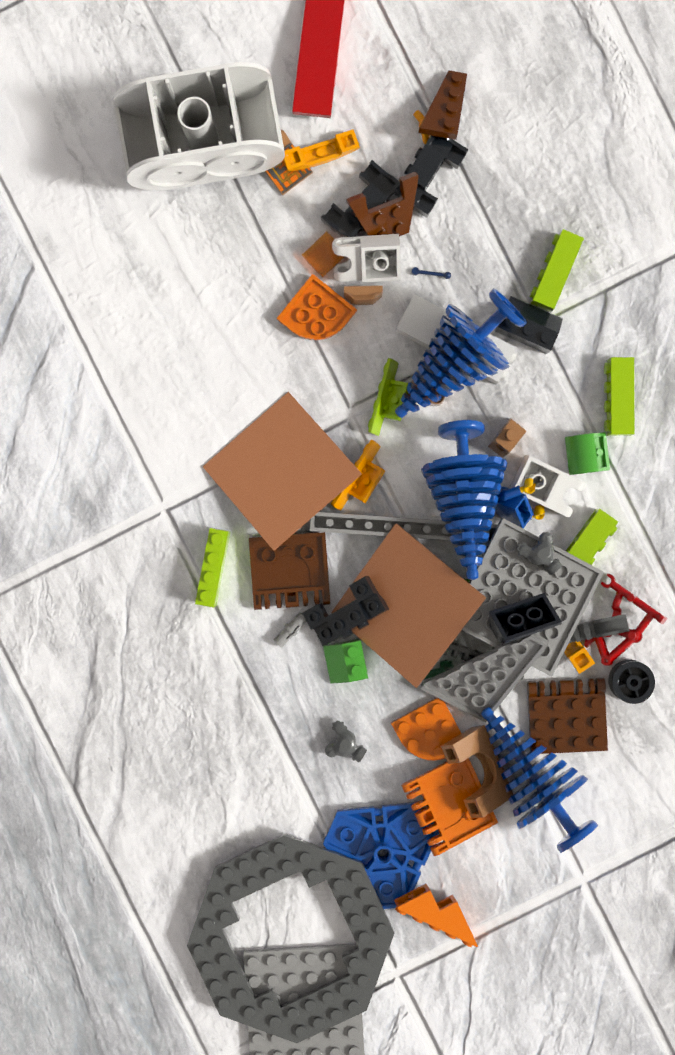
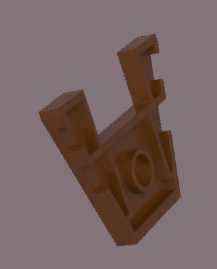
M416 172L399 178L401 197L371 209H367L366 198L363 193L346 199L347 204L351 207L367 236L399 234V236L409 233L418 183V174Z

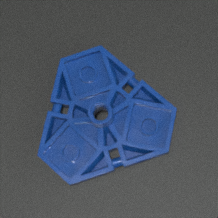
M415 802L382 805V808L370 806L337 810L323 841V845L327 850L362 861L384 909L396 908L394 900L415 889L421 875L420 868L422 865L425 866L431 853L430 848L432 846L428 845L427 840L439 835L438 829L430 834H423L422 829L434 824V822L420 827L415 813L423 809V807L418 810H412L411 805ZM383 815V821H376L375 816ZM381 849H386L388 851V854L385 856L378 855V851ZM409 860L415 862L413 866L408 864Z

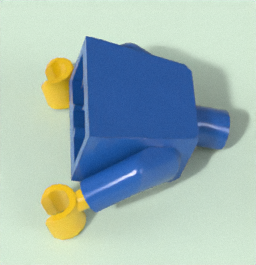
M525 479L524 486L522 487L519 485L510 489L504 486L501 487L500 494L497 495L499 498L498 503L494 507L498 516L523 529L529 520H532L531 518L534 517L537 520H541L545 516L544 506H535L533 512L526 494L522 493H534L536 484H533V479Z

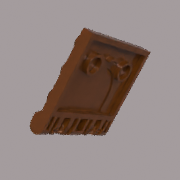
M325 532L293 534L275 551L263 537L249 538L254 610H262L261 595L263 594L265 609H270L269 594H276L277 608H282L281 593H285L286 608L299 607L298 592H302L303 606H308L309 603L307 591H314L315 605L320 604L319 590H322L323 605L331 604Z
M593 678L588 679V693H583V682L581 679H577L576 694H574L573 679L559 680V695H556L555 680L550 681V695H544L545 684L543 681H539V696H537L536 681L527 682L530 738L532 737L536 740L530 746V752L540 745L547 748L541 754L608 751L605 678H596L595 684Z

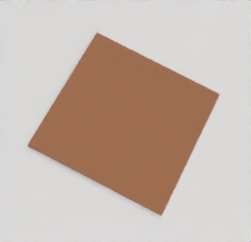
M289 392L203 466L274 551L362 475Z
M396 523L354 580L356 582L364 576H369L376 590L388 605L389 610L368 621L369 625L361 630L358 628L354 629L353 633L417 688L486 597ZM350 587L331 614L356 600Z

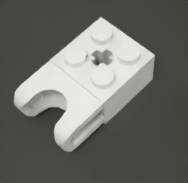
M399 234L340 237L333 240V252L338 256L349 258L347 262L335 266L334 278L337 281L362 280V282L401 280Z
M525 455L509 489L518 485L522 487L524 486L525 479H534L538 476L539 483L536 484L534 493H522L526 494L528 499L561 515L570 517L573 510L564 504L563 494L571 488L582 491L586 483L542 461Z

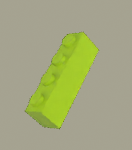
M564 229L560 234H555L552 241L554 248L552 252L548 251L544 260L547 263L546 267L540 270L537 280H539L538 286H534L529 297L532 298L531 305L550 313L555 309L584 240L583 237Z
M611 357L604 363V374H607V382L604 383V393H607V401L604 402V412H607V420L604 421V431H607V436H631L635 434L634 357Z
M600 508L595 509L568 546L566 552L592 565L597 551L601 552L606 545L605 540L616 532L618 521Z
M209 528L195 600L197 605L212 608L217 605L230 531Z

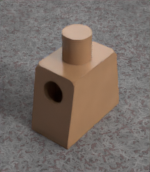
M509 418L488 447L504 458L512 451L526 433V430Z

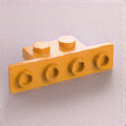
M370 440L366 444L362 455L354 463L362 475L336 496L331 503L332 506L340 511L351 495L366 504L386 472L372 463L381 447L374 440Z

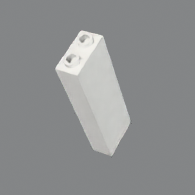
M414 294L395 332L431 349L429 347L431 338L438 339L435 337L434 332L436 328L440 329L442 316H447L446 310ZM489 334L487 337L492 339L497 345L496 347L504 354L503 357L512 365L517 356L514 353L516 347ZM498 369L496 371L498 372L493 376L486 374L487 377L485 379L494 384H497L499 381L503 382L508 371Z

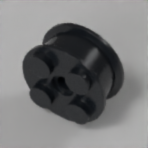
M627 659L613 666L609 673L608 683L610 690L617 698L629 704H638L646 701L652 695L655 688V677L651 669L645 664Z

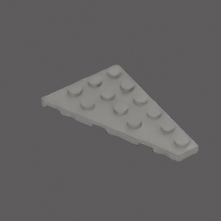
M532 634L503 644L424 681L421 684V689L486 723L487 720L483 718L481 712L487 707H490L494 712L548 646V640L537 634Z

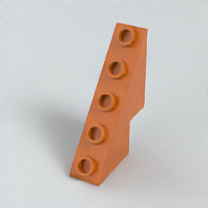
M424 884L394 900L397 906L395 910L398 913L411 915L415 921L419 923L425 922L435 931L442 930L452 939H461L469 947H478L453 894L436 903L428 885Z

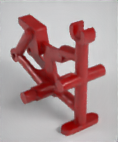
M607 574L611 579V583L601 582V585L616 591L611 605L613 609L612 617L622 614V609L619 606L623 597L647 613L636 629H629V632L618 634L626 639L610 653L604 638L611 637L612 635L586 639L584 642L585 647L588 648L595 641L601 656V663L605 666H610L632 644L642 640V633L653 618L660 624H664L668 618L615 582L616 579L613 575Z

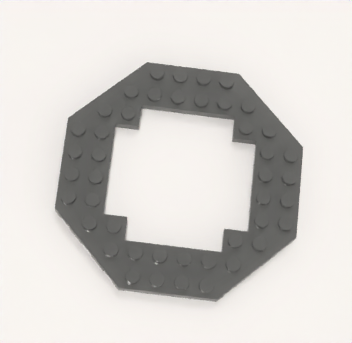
M283 834L215 866L187 947L220 1016L291 1042L299 1043L367 1011L395 933L362 861L348 858L335 851L326 850L313 843L301 841L288 834ZM301 871L309 888L327 880L358 948L342 955V959L349 972L348 974L280 1005L273 988L255 996L224 928L240 920L233 902Z

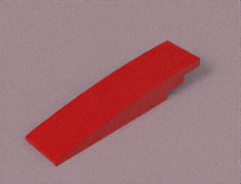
M306 0L292 110V113L295 115L331 119L345 0Z

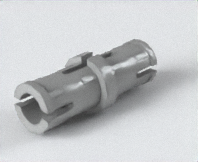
M299 612L289 624L286 623L285 628L273 639L281 648L289 639L298 634L297 631L307 622L303 614Z

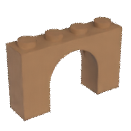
M485 725L471 727L441 746L448 764L461 763L474 755L483 766L484 781L478 791L464 799L471 818L485 817L507 802L510 796L513 795L512 789L506 792L505 785L509 782L507 778L502 779L501 774L504 772L503 766L498 767L497 762L499 758L498 755L495 756L493 750L495 748L493 743H490L489 732H487Z

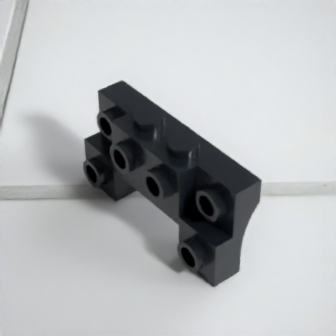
M432 135L425 146L418 149L414 156L416 158L413 165L409 164L404 172L405 175L412 172L418 174L413 210L426 218L428 217L438 198L426 191L444 162L458 169L469 149L453 139ZM400 186L395 192L396 197L402 196Z
M373 160L369 162V166L365 171H361L359 174V178L368 185L362 191L366 198L367 209L388 202L400 186V182L394 176L383 170ZM333 203L331 209L321 216V221L341 237H356L360 231L364 230L350 206L343 212Z
M364 576L349 585L356 600L334 613L328 615L322 603L302 613L310 629L315 630L322 646L328 645L340 637L345 639L354 634V629L358 628L361 630L369 625L368 621L389 610L388 605L376 590L369 576Z

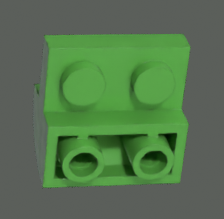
M606 432L565 437L569 475L610 470Z

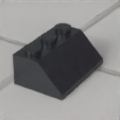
M510 296L509 301L522 314L527 323L523 327H518L506 318L497 326L495 332L548 354L557 339L563 318Z
M545 593L489 611L490 628L497 641L505 644L562 624Z

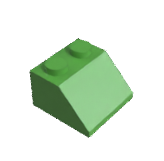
M360 638L323 646L331 684L368 679Z

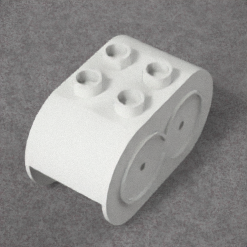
M234 62L143 78L125 84L113 96L128 183L133 187L145 190H171L240 178L269 170L282 162L285 157L271 74L268 69L261 65L249 62Z

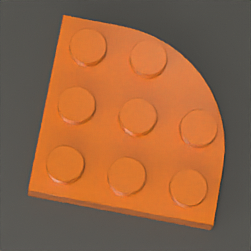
M312 274L276 319L299 337L309 340H323L339 333L355 315L357 309Z
M435 698L391 722L403 746L413 755L425 760L446 759L441 746L462 734L445 702L439 698Z

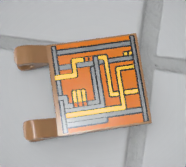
M281 130L284 151L295 148L284 130ZM283 160L275 167L266 170L265 173L283 196L310 176L313 171L310 168L287 171Z

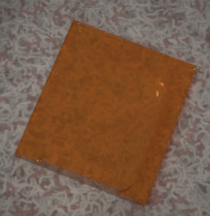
M327 231L302 254L309 265L322 277L345 257L338 256L333 252L332 242L334 238Z

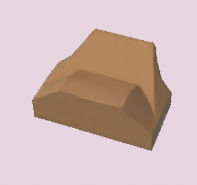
M344 286V298L353 305H373L382 297L383 286Z

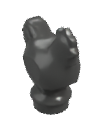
M550 532L540 534L538 542L532 547L528 546L526 542L518 544V555L527 558L534 565H544V571L549 575L554 574L562 567L559 562L560 560L553 558V536Z
M339 720L333 722L332 730L338 736L335 742L326 746L325 754L329 757L352 755L353 761L360 762L367 749L363 745H356L355 735L347 729L344 722Z

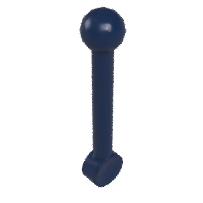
M417 267L412 269V274L415 276L425 274L440 276L445 279L451 278L450 272L419 270Z

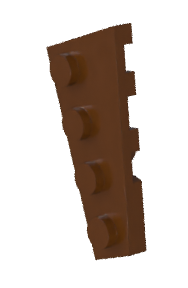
M448 70L419 127L418 133L457 140L467 73Z

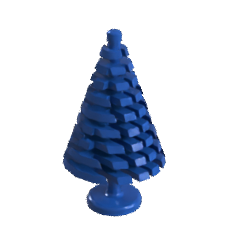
M495 288L490 291L489 297L498 309L480 327L473 323V320L452 304L447 306V316H442L440 321L441 327L440 329L436 328L434 332L435 337L438 339L431 338L429 344L431 349L425 350L423 354L425 361L420 360L417 365L419 372L415 371L412 377L414 384L409 382L406 387L411 395L409 396L404 393L401 398L403 404L395 409L398 417L404 418L409 410L411 412L419 411L420 408L416 403L422 407H427L431 404L429 399L437 402L441 400V395L448 397L453 394L450 392L452 390L457 392L463 390L464 386L461 384L465 386L474 385L475 380L485 379L487 377L486 374L493 376L498 373L496 372L498 369L505 370L510 367L507 365L509 364L508 360L503 357L504 354L496 347L497 345L492 339L487 336L506 318L518 327H523L527 322L503 294Z
M458 420L442 424L438 427V435L442 439L456 441L457 456L445 457L434 460L433 463H427L421 468V472L424 478H426L428 488L431 489L432 498L436 500L435 505L437 509L441 511L442 521L448 523L445 525L447 532L456 534L450 536L452 544L463 545L454 549L457 555L466 556V558H462L459 561L463 567H467V579L476 580L479 577L477 566L482 565L483 558L476 557V555L483 554L486 550L485 545L477 543L488 541L489 533L484 531H489L492 527L493 522L489 519H492L495 515L496 510L493 507H496L499 498L497 495L501 491L502 486L500 483L504 479L503 472L506 470L507 461L498 456L469 455L468 440L482 435L485 425L476 420Z
M490 707L485 708L481 715L489 723L485 726L487 732L491 729L496 731V734L489 738L490 743H494L499 738L503 742L493 750L495 756L506 748L510 752L497 762L498 767H502L513 758L516 763L501 774L502 779L508 778L519 769L523 770L521 774L505 785L506 792L514 789L525 780H530L510 796V804L522 799L533 790H537L512 810L514 817L539 803L517 821L518 829L525 827L527 824L529 825L551 810L568 833L557 844V849L560 853L573 847L598 827L594 820H589L578 827L560 804L566 797H569L578 790L588 778L580 775L554 792L572 778L578 770L571 767L545 784L548 779L564 768L567 763L560 760L538 774L537 772L555 759L557 755L549 753L531 765L530 761L547 748L540 745L527 755H524L522 751L530 747L536 740L531 737L517 746L515 741L524 736L525 733L520 730L510 737L507 732L516 726L509 723L503 728L500 723L505 718L501 715L496 718Z

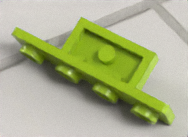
M388 358L387 363L384 365V374L378 386L377 400L373 404L374 411L372 418L368 422V432L376 436L380 434L384 418L401 422L402 418L396 415L395 409L403 404L401 401L403 394H408L406 388L408 383L394 380L399 363L392 358Z

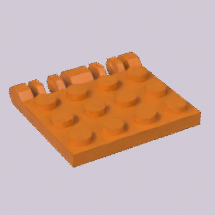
M469 758L461 763L448 764V762H445L401 785L404 793L409 792L406 794L407 799H414L421 794L424 798L411 805L412 810H418L427 805L426 808L415 813L420 827L435 822V824L422 829L423 834H430L437 829L440 833L427 840L428 845L432 846L430 849L433 856L444 853L498 823L493 811L481 818H471L464 799L478 791L481 787Z

